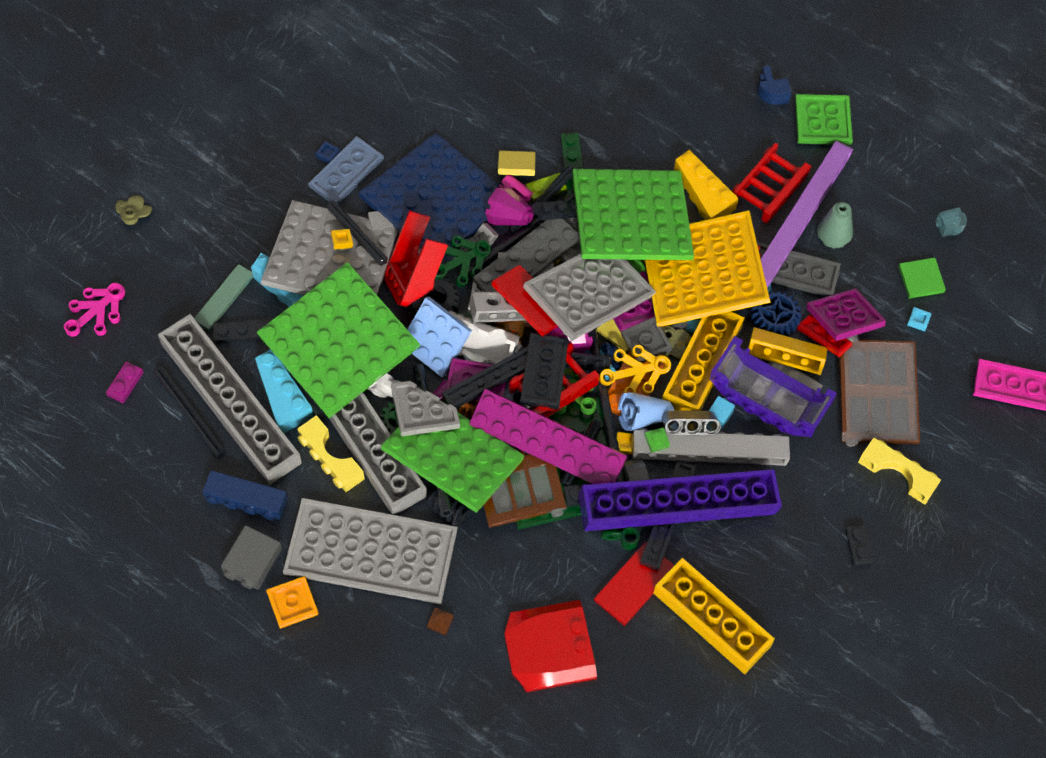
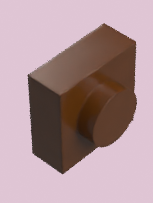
M435 608L427 628L446 635L454 615Z

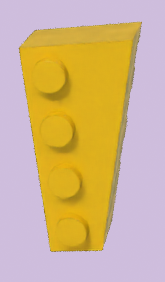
M690 150L675 160L674 171L681 172L683 187L689 193L691 201L695 203L700 216L704 220L727 216L736 210L738 197Z

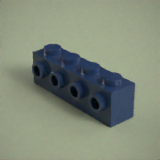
M210 471L203 489L204 497L209 503L225 504L230 509L239 508L251 515L257 513L269 520H274V518L281 519L288 500L286 491L215 471Z

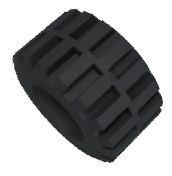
M443 278L440 280L434 279L433 289L412 303L414 316L426 297H440L445 300L441 305L448 312L458 313V290L455 288L454 283L450 284L448 278L445 280Z

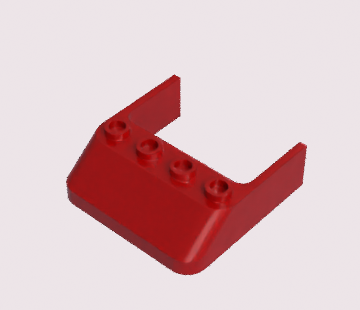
M410 210L384 274L385 282L397 304L407 307L433 289L434 279L448 247L445 243L426 238L419 254L418 248L430 216Z

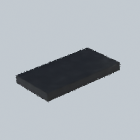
M530 333L520 404L559 409L568 338L541 336L540 334Z

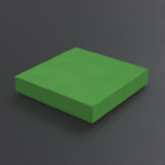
M935 258L899 264L898 267L909 299L945 292L946 289Z

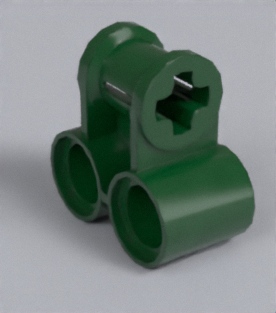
M627 527L611 530L604 529L603 533H601V538L609 541L620 540L622 548L630 551L637 547L640 535L637 530L638 527ZM631 536L634 538V541H627L625 537Z

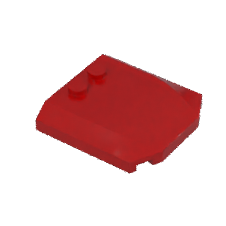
M580 600L510 612L504 637L512 675L520 682L526 692L597 679L594 656Z

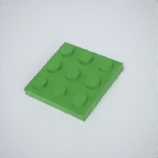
M796 94L795 107L798 144H834L836 141L845 145L852 144L849 96Z

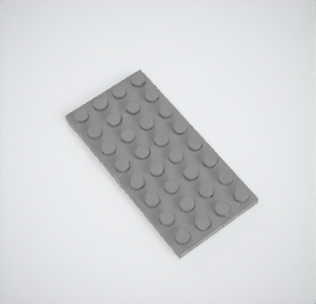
M302 498L283 573L289 576L300 578L305 576L306 579L442 604L458 527Z

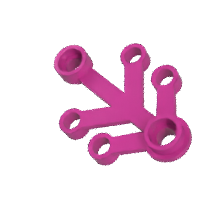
M112 283L107 289H92L90 287L84 289L83 295L86 300H93L95 296L104 298L100 301L71 300L69 308L72 312L76 313L81 309L89 310L77 321L73 319L68 320L64 325V329L67 335L77 336L81 331V327L97 314L94 330L97 335H104L107 331L104 325L105 307L110 302L111 312L108 314L110 322L115 324L121 320L119 300L125 296L124 287L121 284ZM98 328H103L102 331H97Z

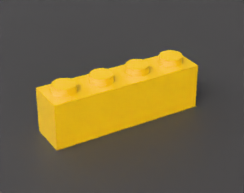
M755 327L753 328L748 349H750L749 354L754 357L821 375L827 355L826 347Z

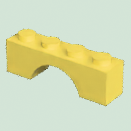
M317 415L298 428L299 436L297 438L303 446L307 445L315 461L319 460L322 463L321 467L327 475H332L334 478L333 482L337 488H342L345 492H348L365 479L364 471L352 457L338 459L327 453L325 444L329 439V432Z
M876 438L872 439L858 462L874 473L886 468L899 471L908 481V494L923 504L927 503L941 481L935 473L923 469L919 463L907 459L900 451L893 450L884 441L877 440Z

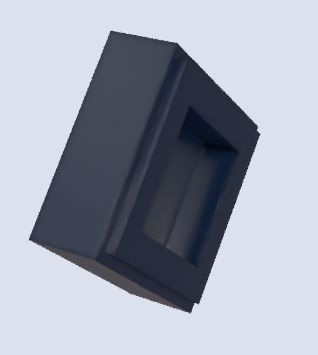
M324 141L315 153V157L328 164L340 153V148Z

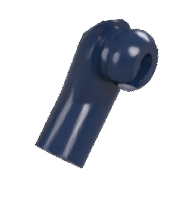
M607 342L601 345V351L604 355L609 354V356L613 357L614 352L618 350L617 347ZM617 352L618 358H621L620 352ZM613 357L612 366L614 368L621 367V361L618 362Z

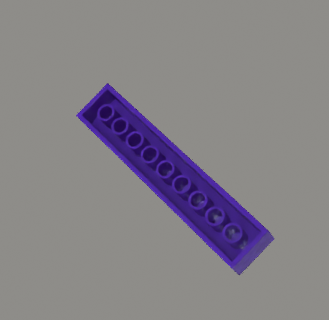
M774 469L582 485L578 493L584 531L775 515L782 507Z

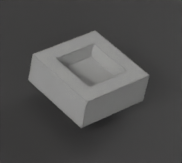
M483 223L473 238L476 241L485 240L491 246L499 235L488 223Z

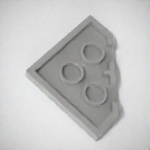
M411 381L391 384L401 436L460 428L456 407L443 403L439 397L427 390L424 392Z

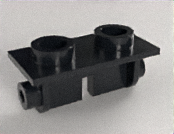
M581 351L572 352L573 359L584 371L593 372L595 370L601 373L605 369H610V364L613 362V357L609 356V354L593 355L592 353Z

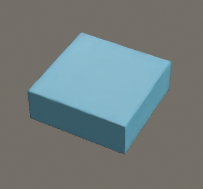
M914 307L907 325L925 332L932 313Z

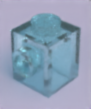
M960 207L940 212L935 223L942 237L958 235L963 232L967 218L962 213Z

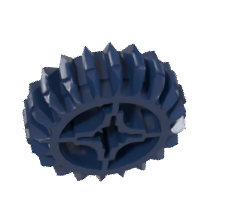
M771 289L769 291L770 303L751 308V321H754V327L780 335L784 334L788 337L790 332H794L800 324L802 317L800 313L801 307H798V301H793V295L787 296V291L781 294L780 290L774 293Z

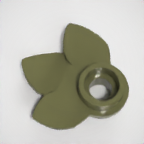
M140 195L132 196L128 201L118 200L116 203V211L121 214V219L128 225L137 223L139 218L148 216L152 211L151 206L144 205V199Z
M671 326L663 327L664 333L669 332L671 334V338L667 339L672 346V351L663 355L667 357L671 354L673 357L681 359L686 350L685 345L689 344L692 338L691 335L682 329L675 330Z

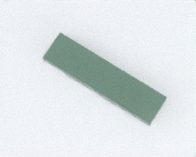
M239 264L194 318L199 326L207 331L213 328V323L218 322L252 280L253 273Z

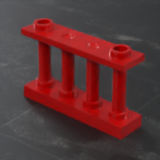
M777 143L772 148L768 147L763 154L764 157L741 184L737 183L732 190L738 198L741 196L761 209L763 213L761 221L766 224L771 221L809 176L811 165L806 162L802 167H796L777 155ZM773 160L793 173V177L791 180L785 179L766 165ZM760 172H763L781 184L783 189L781 192H776L756 179ZM752 184L772 197L773 201L770 204H765L747 192L746 189Z
M572 343L568 344L566 362L580 377V380L576 383H570L565 376L563 377L562 385L565 389L561 392L559 409L533 406V411L547 418L596 387L599 383L600 375L595 370L590 374L586 373L571 355L574 345ZM524 373L516 375L510 380L509 392L511 394L518 389L522 393Z

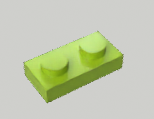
M560 173L526 184V187L533 192L531 196L532 202L545 191ZM564 185L558 191L557 194L565 192L567 190L566 185Z

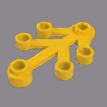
M635 345L632 348V355L634 357L641 356L650 364L643 365L627 355L624 350H616L613 354L614 359L618 362L623 361L633 368L616 372L605 369L600 373L599 381L601 384L608 386L617 379L634 376L630 385L624 389L623 394L627 393V389L636 393V389L645 373L653 371L648 382H645L641 387L643 393L650 394L653 392L654 385L660 374H666L671 368V362L668 357L664 355L655 357L644 350L641 345ZM635 348H639L641 353L636 354ZM617 352L622 353L623 357L618 358ZM658 362H662L664 367L659 368ZM608 375L609 381H605L603 376ZM645 385H649L651 390L647 391Z

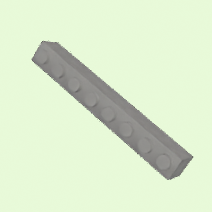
M640 428L634 430L632 435V459L786 466L790 459L789 437L781 434L765 436L761 433L745 435L741 432L734 434L718 432L715 435H672L665 430L670 447L653 453L650 452L644 436L645 432L650 430Z

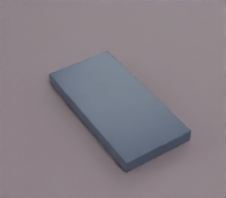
M356 136L308 185L327 201L331 202L333 200L339 204L384 160V155Z

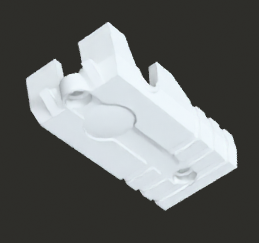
M449 311L473 330L458 356H464L469 361L496 364L511 356L514 352L517 353L522 348V345L519 343L520 336L483 322L473 323L472 318H465L464 315H457L455 312Z

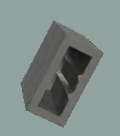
M245 526L221 565L223 575L230 580L237 579L241 581V584L248 589L253 587L259 590L282 551L281 543Z

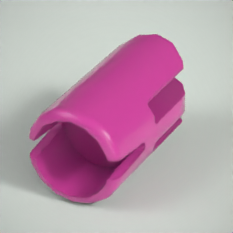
M512 175L504 177L501 181L504 186L500 184L499 187L512 189L528 204L533 192Z

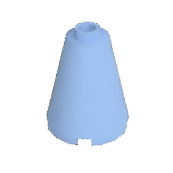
M634 392L624 393L618 405V410H621L622 414L619 417V421L624 430H637L662 422V415L667 411H674V406L667 400Z

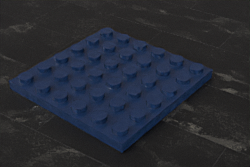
M434 133L359 192L358 197L375 211L382 214L400 232L409 210L430 216L419 248L422 249L426 238L452 247L450 241L454 236L458 235L466 240V238L468 239L477 232L483 223H488L485 214L486 208L490 209L488 199L495 189L499 187V184L440 135Z

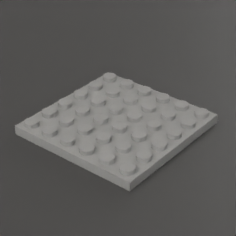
M292 200L262 276L261 285L306 295L348 262L374 293L378 295L399 231L394 226L372 231L368 218L347 213L388 257L387 263L380 266L352 235L353 248H333L331 230H343L345 228L327 208Z

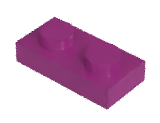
M125 362L106 391L107 396L124 403L144 373L143 369Z

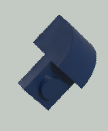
M770 65L763 66L762 72L759 74V87L757 91L759 97L769 104L789 103L791 90L788 79L773 80Z

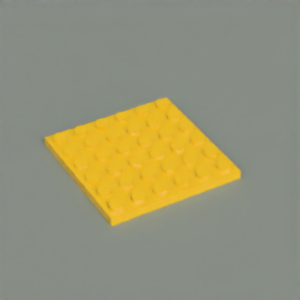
M750 211L689 224L694 251L693 260H645L649 285L656 291L652 296L657 326H667L770 303Z

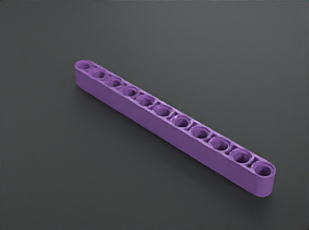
M838 141L834 143L761 258V264L767 288L848 161L853 148Z

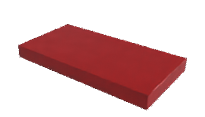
M521 265L493 280L491 285L541 336L558 327L523 288L525 282L533 279V277Z
M646 542L594 598L598 605L624 626L654 594L655 585L675 566L665 557H663L658 571L639 564L647 544Z

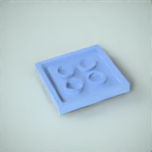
M430 297L425 298L407 329L420 344V347L412 354L441 377L446 376L450 369L452 358L458 356L473 331Z

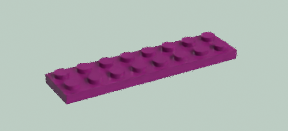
M488 389L484 390L469 425L477 429H482L484 432L592 484L615 483L627 459V455Z

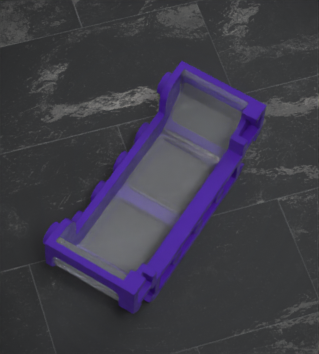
M734 336L711 371L709 380L730 403L741 406L749 414L757 415L763 422L771 423L781 432L794 436L812 437L824 414L834 402L837 393L829 388L825 394L821 392L820 388L816 391L750 355V349L747 348L745 350L740 347L743 340Z

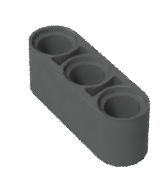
M667 411L662 415V423L665 430L672 435H715L721 429V424L716 414L712 411ZM695 421L693 424L688 425L689 422ZM714 421L712 424L707 425L708 422Z

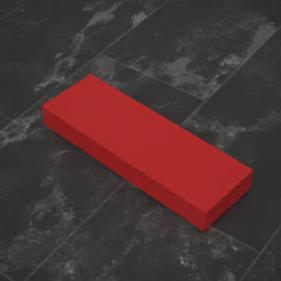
M810 314L797 326V330L821 346L826 347L827 350L838 357L852 347V342L847 338L835 341L816 318Z

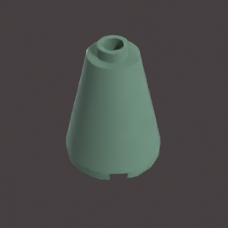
M836 203L819 221L816 229L817 237L823 241L824 245L831 248H841L851 241L853 237L852 211L847 203Z

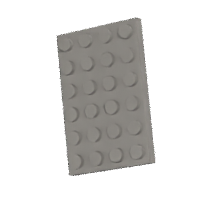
M581 254L525 282L523 286L571 341L645 302L656 293L626 259H581Z

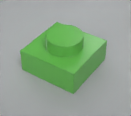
M664 427L645 432L644 436L651 453L670 447Z

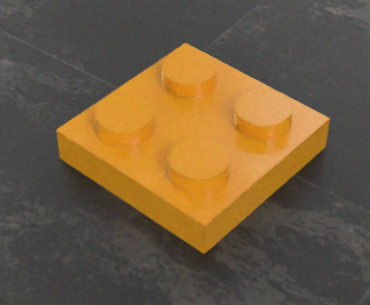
M305 576L266 590L280 629L319 615Z

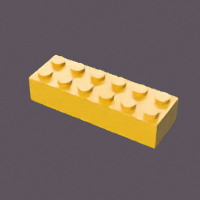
M730 311L701 319L662 397L663 400L671 402L675 411H701L714 385L709 380L711 371L734 336H738L744 317ZM728 355L726 356V358L724 359L723 363L717 371H721Z
M683 558L655 585L654 594L744 674L772 646L775 638Z

